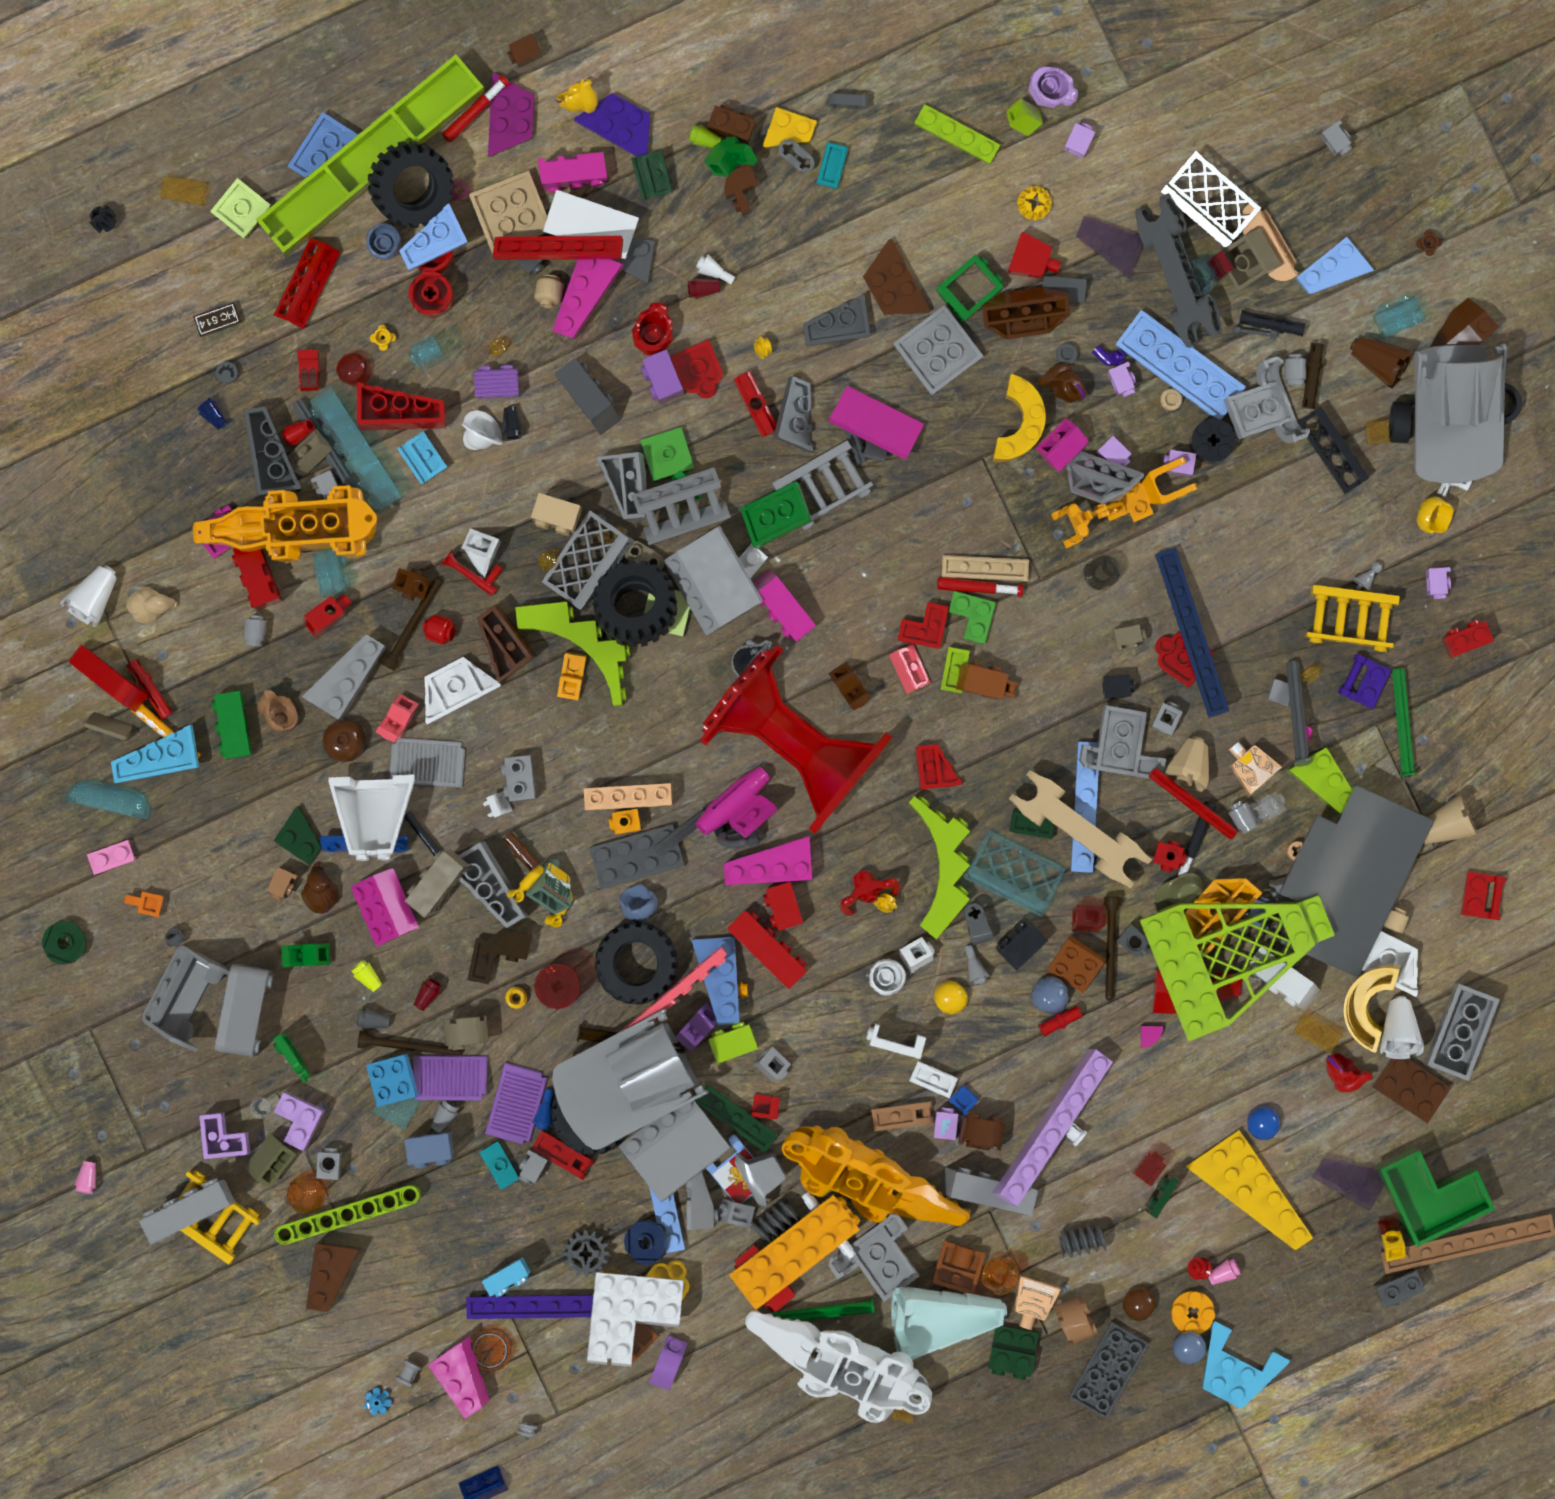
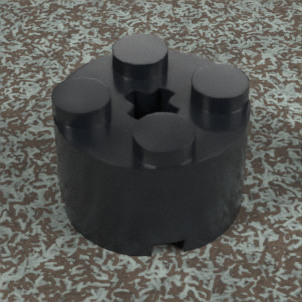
M1207 419L1201 422L1194 429L1190 437L1192 453H1195L1196 458L1205 464H1218L1224 461L1235 447V434L1232 427L1220 419ZM1211 437H1214V440L1218 442L1214 447L1207 441Z

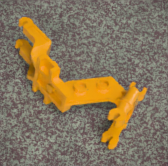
M1181 457L1150 471L1143 482L1140 483L1139 481L1121 500L1099 504L1094 507L1095 511L1090 512V510L1086 512L1081 511L1077 504H1070L1052 513L1053 521L1068 515L1076 534L1063 542L1065 548L1067 549L1079 544L1083 538L1088 536V523L1093 517L1098 516L1101 519L1107 516L1109 521H1113L1130 513L1135 523L1154 514L1150 504L1165 505L1192 491L1198 490L1196 483H1193L1171 494L1161 495L1155 483L1157 476L1186 464L1185 458Z

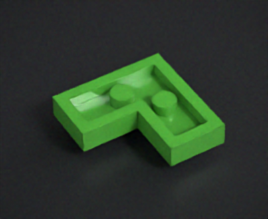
M956 591L953 592L948 613L969 618L963 639L985 644L996 602Z

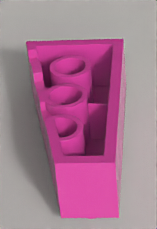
M578 259L552 331L576 339L625 265L610 259Z

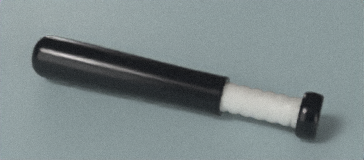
M1205 801L1204 805L1215 812L1216 805L1210 801ZM1198 816L1185 851L1187 856L1184 866H1181L1178 875H1175L1174 879L1188 873L1190 864L1195 859L1209 823L1200 816Z

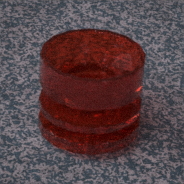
M561 963L548 965L543 968L537 975L534 984L535 994L539 1001L552 1009L566 1008L576 1002L582 987L580 976L576 970L567 964ZM559 980L563 990L555 992L552 983H557Z

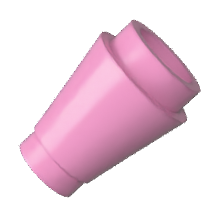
M83 1161L74 1184L76 1192L92 1194L93 1189H96V1163Z
M1234 1258L1231 1260L1227 1259L1213 1269L1208 1278L1211 1284L1215 1285L1237 1279V1276L1241 1275V1271Z

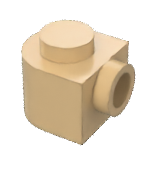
M1394 907V910L1390 911L1383 927L1403 934L1409 917L1405 916L1407 912Z

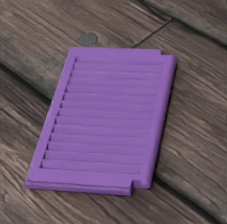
M414 1055L413 1075L419 1094L415 1099L482 1101V1095H486L487 1056Z
M504 1063L485 1134L523 1144L524 1140L530 1142L535 1126L532 1121L540 1107L548 1078L542 1077V1072Z

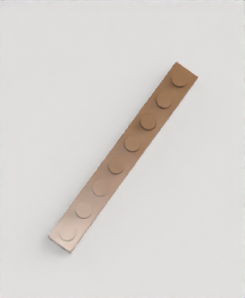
M1549 1213L1434 1239L1419 1247L1413 1244L1405 1246L1406 1258L1386 1262L1384 1251H1381L1380 1255L1384 1272L1388 1274L1555 1236V1228L1552 1216Z

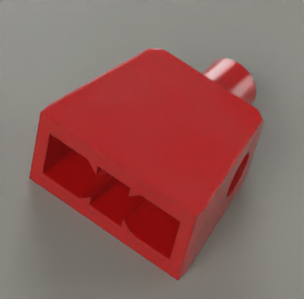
M1021 231L1007 273L1042 279L1045 270L1057 274L1061 261L1050 258L1051 246Z
M342 594L336 600L330 596L305 614L303 623L312 635L318 639L344 618L345 612L343 610L352 603L345 594ZM332 610L334 614L329 615L326 611Z

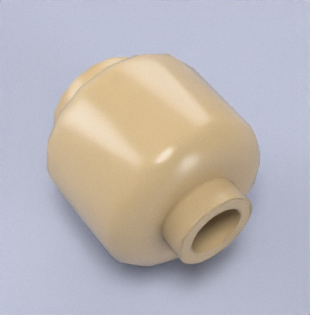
M544 275L538 279L534 298L540 303L541 307L552 308L562 301L564 285L560 278L554 275Z

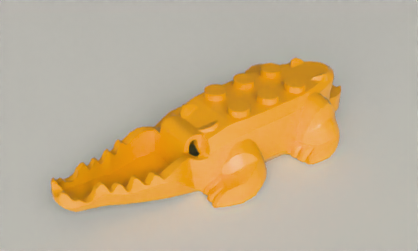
M818 1125L799 1127L794 1132H791L783 1142V1154L788 1159L798 1162L802 1167L800 1181L807 1192L818 1197H823L832 1190L850 1198L858 1213L866 1220L881 1223L887 1218L888 1214H895L910 1219L961 1226L967 1223L970 1218V1208L969 1210L961 1208L956 1200L951 1201L948 1196L945 1198L941 1191L938 1192L935 1186L930 1185L924 1178L910 1177L908 1172L904 1171L895 1161L885 1156L881 1150H873L859 1140L848 1138L846 1132L841 1128L831 1127L824 1130ZM893 1189L898 1191L897 1195L892 1194Z

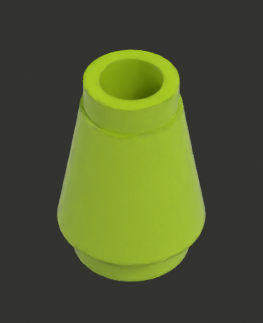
M694 124L688 141L693 142V145L713 148L721 141L722 137L701 124L699 126Z

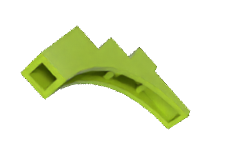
M568 602L515 607L518 630H538L553 633L581 647L603 672L610 688L613 706H623L622 701H626L625 688H621L620 679H624L623 666H618V663L627 662L626 657H630L628 644L622 646L617 644L616 640L598 642V638H602V631L595 620L570 623V620L574 619L573 606L569 607Z
M914 796L909 804L922 817L929 828L939 859V881L936 895L929 912L919 926L937 939L970 900L967 897L969 893L963 887L958 885L956 888L954 886L970 866L967 863L969 859L960 851L956 854L954 850L970 831L967 829L969 825L960 817L957 820L953 817L947 824L945 822L946 817L941 812L936 810L934 813L928 808L929 802L921 796L918 799Z

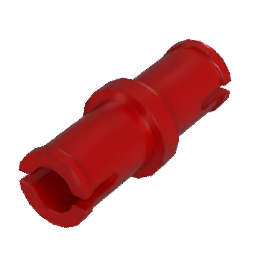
M1076 1005L1061 1014L1056 1013L1055 1017L1042 1024H1038L1042 1035L1046 1037L1060 1028L1062 1030L1065 1029L1066 1025L1083 1018V1015Z

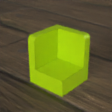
M1021 98L1006 111L1010 127L1026 136H1030L1043 124L1039 108Z

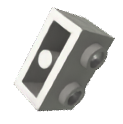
M532 756L504 758L505 763H501L502 776L507 778V785H503L505 798L509 797V802L536 799Z

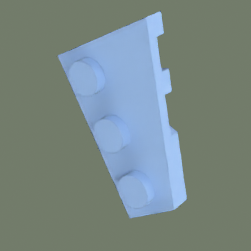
M448 203L436 217H433L399 251L408 270L411 271L468 242Z
M1346 237L1297 276L1296 280L1308 295H1311L1358 276L1368 274L1374 270Z

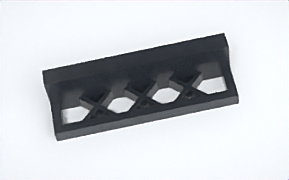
M1320 406L1297 423L1301 428L1307 429L1303 423L1314 417L1318 423L1317 433L1310 431L1307 439L1345 495L1369 479V477ZM1319 436L1328 438L1330 441L1329 451L1319 448L1317 445ZM1331 454L1340 456L1342 459L1341 468L1332 467L1330 464ZM1343 472L1352 474L1356 480L1355 483L1347 488L1342 482Z

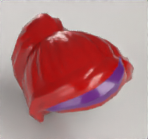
M1340 1053L1327 1055L1325 1060L1327 1074L1334 1082L1336 1090L1342 1093H1352L1368 1080L1373 1079L1372 1074L1368 1070L1361 1071L1353 1064L1354 1059H1348Z

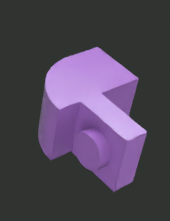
M705 1003L676 1035L675 1038L690 1052L717 1024L713 1008Z
M667 1336L649 1383L668 1391L670 1390L688 1343L672 1336Z

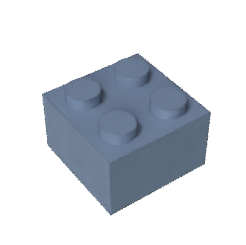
M451 1131L412 1136L404 1139L408 1166L413 1165L414 1169L427 1167L430 1162H435V1166L449 1164L450 1160L455 1157Z

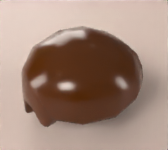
M1143 1285L1131 1287L1123 1299V1311L1129 1318L1135 1321L1146 1320L1153 1314L1156 1307L1155 1294L1150 1288Z

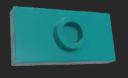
M499 1141L479 1152L501 1190L519 1180V1175Z

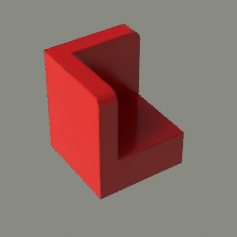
M755 1094L751 1116L777 1120L780 1097Z

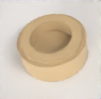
M1175 389L1165 390L1160 397V404L1167 411L1178 409L1182 403V396Z

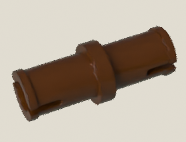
M512 831L502 839L514 853L513 856L518 858L527 867L529 872L540 864L528 850L529 847L526 844L523 845Z

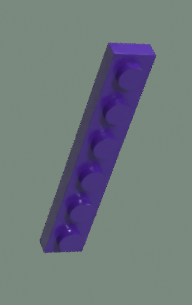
M594 1295L467 1296L466 1316L467 1319L592 1317Z

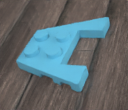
M1213 1321L1202 1389L1242 1409L1289 1364L1290 1360L1271 1351L1262 1370L1256 1369L1222 1351L1232 1330Z

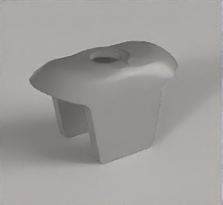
M770 1152L749 1160L736 1153L735 1164L756 1202L762 1207L767 1208L766 1194L785 1180V1171L774 1152Z

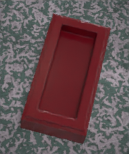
M1223 250L1215 254L1206 263L1217 282L1224 279L1233 270Z

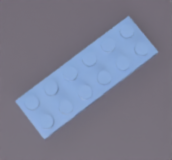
M1142 310L1115 344L1116 347L1173 389L1180 392L1181 395L1214 419L1222 420L1228 411L1223 399L1242 393L1245 389L1243 384L1197 350L1187 348L1178 336Z

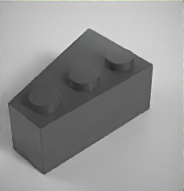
M574 358L554 374L584 412L585 416L592 422L598 433L602 435L621 421L612 406L615 402L608 393L604 395L600 389L603 387L596 377L590 378L588 374L591 371L585 363L579 364Z

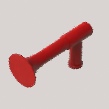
M452 550L439 566L452 567L490 596L497 590L492 585L500 572L503 571L500 566L495 564L487 578L483 579L456 560Z

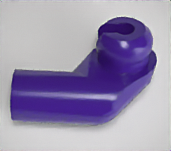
M1100 345L1092 351L1106 366L1119 365L1125 358L1123 351L1117 350L1116 352L1107 353Z

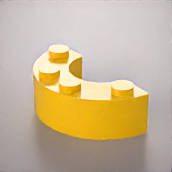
M1010 375L1005 398L1013 401L1019 407L1022 414V425L1014 435L997 438L993 462H1009L1026 455L1037 444L1044 430L1046 413L1043 400L1031 383L1017 375Z
M1384 964L1366 970L1354 981L1345 998L1344 1018L1349 1032L1360 1045L1375 1053L1379 1049L1384 1028L1376 1024L1371 1018L1368 1010L1369 1000L1376 992L1395 989L1401 969L1400 965Z

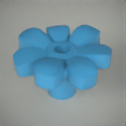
M379 1387L373 1389V1394L367 1392L365 1398L369 1401L364 1403L365 1409L371 1408L370 1413L374 1416L377 1415L378 1411L382 1415L387 1413L386 1407L392 1405V1400L387 1399L389 1392L384 1390L381 1393Z

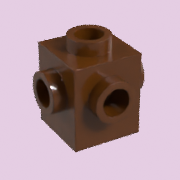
M399 568L392 589L401 592V597L411 601H414L415 598L424 600L430 579L423 577L424 572L412 568L410 572Z

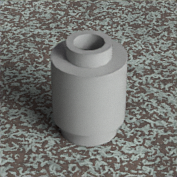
M1301 354L1288 355L1289 359H1284V373L1287 386H1303L1304 380H1306V359L1302 358Z
M250 615V619H245L243 636L245 645L262 647L263 641L265 642L267 621H263V616Z
M1239 801L1230 806L1232 811L1228 812L1238 831L1241 830L1245 834L1258 826L1256 823L1257 818L1247 802L1243 804L1242 801Z

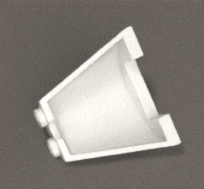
M393 775V779L354 780L351 777H329V785L349 855L356 856V861H369V857H377V860L383 861L390 860V855L394 852L413 790L415 775Z

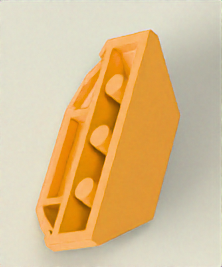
M1246 878L1214 879L1193 903H1254L1262 892ZM1188 908L1185 911L1186 919L1195 938L1222 928L1216 908ZM1222 908L1220 911L1226 925L1237 922L1249 908ZM1223 935L1215 937L1211 940L1219 942ZM1207 941L1202 953L1208 954L1216 945ZM1202 943L1197 945L1199 950L1202 946Z

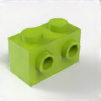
M741 1022L740 1024L732 1025L733 1030L724 1032L721 1029L711 1033L712 1038L708 1040L717 1064L758 1049L750 1024L745 1025L744 1022Z

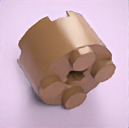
M1076 1296L1053 1306L1070 1347L1098 1334L1082 1296Z

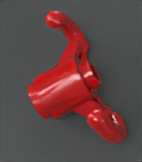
M868 871L858 872L853 876L852 884L855 890L850 896L841 900L840 910L845 915L853 916L855 913L854 909L849 908V906L859 899L861 902L872 903L877 900L880 890L892 888L891 896L896 897L900 892L901 885L894 878H889L885 881H875L873 875L869 874Z

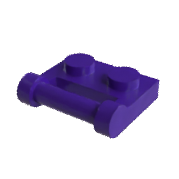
M1355 654L1353 658L1354 664L1343 687H1340L1337 693L1372 710L1391 670L1362 655ZM1362 665L1368 668L1356 693H1353L1350 690Z

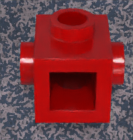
M1168 840L1167 844L1158 842L1153 864L1160 865V870L1173 873V869L1178 870L1179 866H1184L1187 854L1183 853L1184 848H1180V843L1170 840ZM1167 853H1172L1174 859L1168 860L1166 857Z

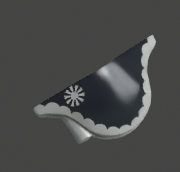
M748 640L746 645L739 647L734 652L731 661L734 673L739 677L760 652L764 654L767 649L770 650L772 642L765 640L758 644Z

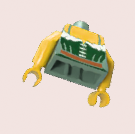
M549 859L547 863L532 869L519 883L520 887L518 889L508 891L507 897L512 898L516 894L513 902H521L524 899L523 892L526 890L528 897L554 914L546 916L545 924L558 928L562 925L561 915H564L567 909L571 907L573 896L570 889L569 875L559 869L560 862L558 860Z

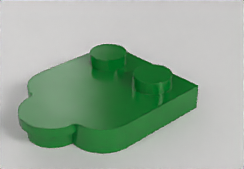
M286 1032L273 1038L275 1041L273 1046L277 1053L285 1056L292 1069L304 1083L308 1082L307 1079L311 1077V1074Z

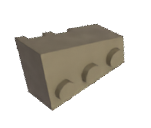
M451 849L443 852L440 850L433 858L434 864L430 868L427 867L421 873L420 882L417 885L414 884L407 892L409 896L405 902L424 918L438 913L440 910L438 905L443 899L446 900L449 897L451 888L457 885L470 866Z

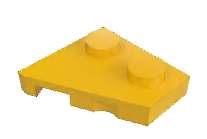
M776 107L763 143V148L779 146L780 142L786 138L792 139L798 144L810 143L817 121Z

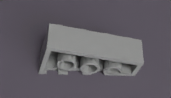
M366 634L302 697L338 720H342L387 647Z
M485 841L479 842L458 855L470 865L459 881L506 928L515 925L529 916L522 902H513L516 894L512 898L507 897L508 891L513 889Z
M944 1167L939 1189L942 1194L951 1198L1031 1216L1033 1215L1038 1190L1030 1187L1018 1206H1010L992 1193L1002 1179L1001 1176H999V1179L991 1178V1174L979 1172L977 1175L971 1173L970 1169L958 1167V1170Z

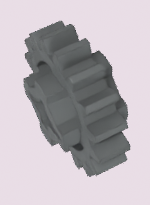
M587 1229L584 1230L583 1235L577 1231L576 1238L574 1239L570 1236L568 1239L571 1243L564 1244V1247L568 1249V1251L562 1253L563 1256L568 1257L564 1264L570 1263L569 1271L571 1272L576 1269V1276H579L581 1272H584L585 1278L588 1277L589 1272L596 1276V1269L598 1268L603 1271L604 1268L601 1264L608 1263V1260L604 1258L610 1255V1251H605L604 1249L608 1246V1243L602 1244L603 1236L595 1237L596 1231H593L591 1235H588ZM582 1240V1245L579 1249H572L576 1242ZM590 1240L597 1243L600 1249H595L590 1244ZM585 1243L587 1244L588 1252H592V1255H589L587 1263L584 1255L580 1254V1252L584 1251ZM573 1258H577L582 1263V1267L578 1266ZM594 1258H600L596 1265L590 1267L591 1261Z

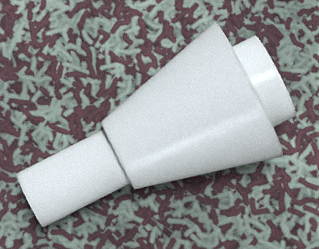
M709 254L706 257L701 256L696 264V267L699 268L697 273L720 278L729 284H732L735 278L724 271Z

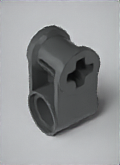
M975 902L967 904L964 908V916L973 946L993 940L994 937L982 906ZM972 907H974L976 910H980V912L977 913V918H973V916H968V913L971 912Z

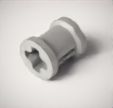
M405 1359L404 1367L395 1380L406 1386L413 1387V1381L422 1367Z

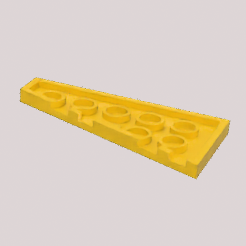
M1239 1129L1185 1166L1295 1251L1313 1239Z

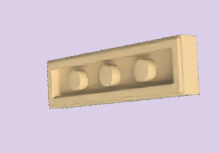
M942 556L941 577L1028 582V559Z

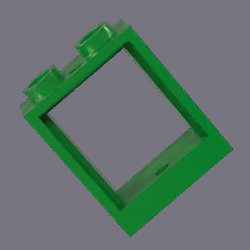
M976 254L936 288L937 294L963 323L967 322L982 308L983 304L998 295L1004 288L1002 278L996 272L992 274L988 269V262L982 256L978 258ZM975 264L995 288L967 311L947 287Z

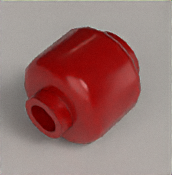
M434 614L423 623L422 630L425 632V638L430 642L446 645L455 637L456 626L451 618Z

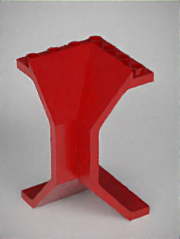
M776 645L772 651L767 649L764 654L760 652L732 683L703 722L705 725L702 729L704 735L699 741L707 745L718 732L724 731L754 735L772 748L800 772L816 813L815 821L808 828L815 834L893 737L885 733L877 743L873 744L828 738L822 735L782 701L772 671V665L784 649Z

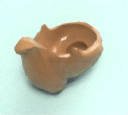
M267 689L264 690L257 703L258 713L264 716L266 723L275 731L282 732L294 729L298 724L299 715L291 698L276 696L275 692Z

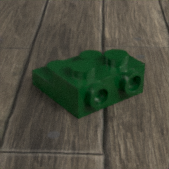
M1004 1325L995 1328L987 1366L988 1369H992L991 1373L1004 1376L1005 1372L1012 1373L1013 1378L1026 1380V1376L1031 1377L1039 1332Z

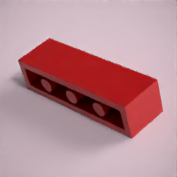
M744 910L727 929L778 980L790 989L807 972L804 968L807 964L799 956L794 958L789 953L792 949L784 941L778 943L773 938L776 934L767 925L763 928L758 923L760 918L752 910L749 913Z

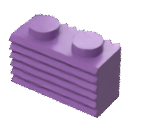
M502 365L500 370H492L491 366L479 367V371H474L476 399L519 397L518 369H513V365Z

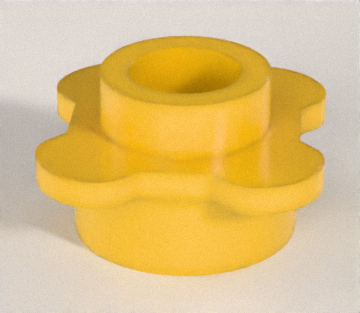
M380 325L378 330L370 335V341L376 343L381 351L387 350L388 345L396 340L395 334L390 333L385 325Z
M762 336L755 339L754 343L755 353L761 360L772 353L769 339L762 338Z
M880 894L877 901L873 903L880 911L885 913L893 912V909L897 908L895 904L896 899L888 894Z

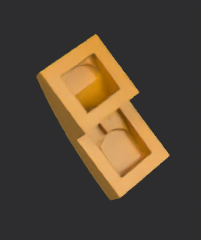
M565 652L557 697L579 700L587 655Z

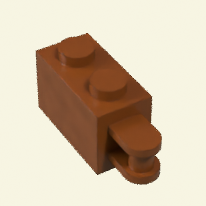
M970 661L969 664H961L956 690L991 699L1003 700L1004 696L1016 698L1015 691L1016 686L1019 687V683L1009 681V674L1001 673V668L989 666V669L982 668V663Z

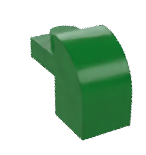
M729 137L717 143L706 156L704 162L714 176L728 177L738 164L754 166L758 158L748 144H741L737 137Z
M330 943L281 945L282 967L331 965Z

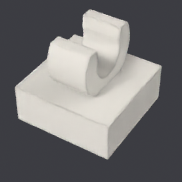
M504 791L487 797V801L483 803L484 806L489 805L492 812L487 814L488 817L494 816L496 818L512 811L508 799L504 796Z

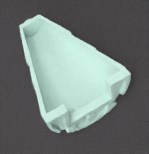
M912 1287L895 1288L891 1301V1320L896 1335L894 1337L896 1352H904L913 1360L1003 1325L1004 1316L1007 1315L1006 1304L997 1298L970 1293L959 1294Z

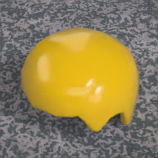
M946 980L940 982L934 989V1002L943 1013L954 1015L960 1013L966 1007L968 1002L967 992L959 982Z

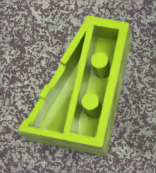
M1326 747L1308 757L1311 760L1310 765L1293 766L1287 772L1339 815L1352 788Z

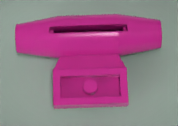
M761 767L755 768L737 779L714 799L695 822L699 831L707 836L730 822L731 827L747 838L777 811L776 806L764 796H758L759 792L770 780L765 770Z

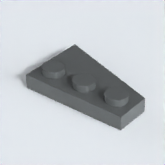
M632 237L626 259L610 260L625 265L622 269L623 272L648 284L655 241Z
M864 294L804 323L806 347L870 337Z
M794 376L788 377L773 437L808 453L813 452V444H810V433L812 432V424H810L809 411L811 410L810 383Z

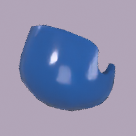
M1258 1105L1249 1112L1247 1120L1248 1130L1253 1137L1259 1140H1270L1279 1131V1115L1274 1108L1268 1105Z

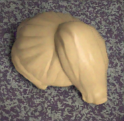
M142 587L130 595L126 606L128 613L133 616L134 620L147 624L155 622L167 610L176 608L178 602L166 595L159 594L151 587Z

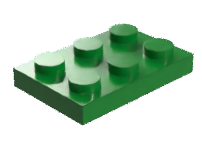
M796 481L740 509L751 542L756 549L813 522L800 484Z

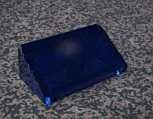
M495 1466L458 1483L464 1499H490L508 1490L499 1466Z

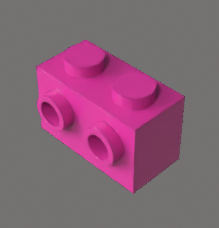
M1065 418L1035 449L1048 465L1060 472L1089 441L1075 424Z

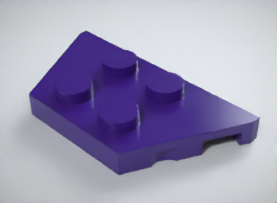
M614 93L599 101L595 112L589 114L583 112L574 119L575 123L635 157L648 154L650 114Z

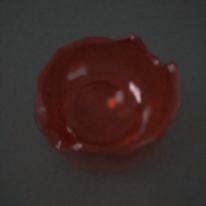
M357 353L343 355L337 362L336 367L339 379L352 387H357V382L365 384L369 380L372 371L369 361Z

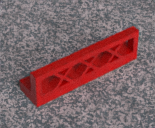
M310 238L273 316L304 329L340 251L324 242ZM315 245H317L318 248H317L315 254L312 255L311 253H312V251H313ZM308 266L306 273L302 275L304 268ZM298 286L297 292L293 294L295 287ZM289 305L286 315H283L286 306Z

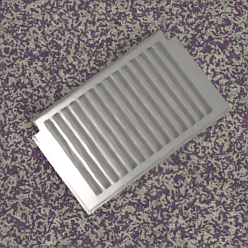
M413 738L397 739L396 744L392 743L389 779H393V775H415L414 784L462 788L465 749L461 748L462 742Z

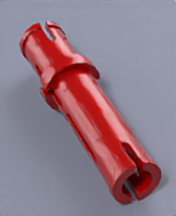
M135 659L127 664L126 667L136 680L135 684L148 694L147 698L163 720L174 712L151 680L152 676L146 673L139 660Z

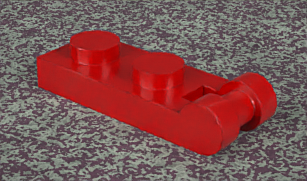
M543 1130L531 1150L582 1180L587 1175L585 1172L588 1167H592L595 1162L582 1153L580 1154L572 1148H568L562 1141ZM576 1159L581 1161L578 1169L572 1166Z

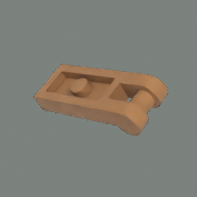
M932 1101L871 1109L874 1131L935 1123L930 1109L932 1108ZM922 1109L923 1117L916 1118L915 1110Z

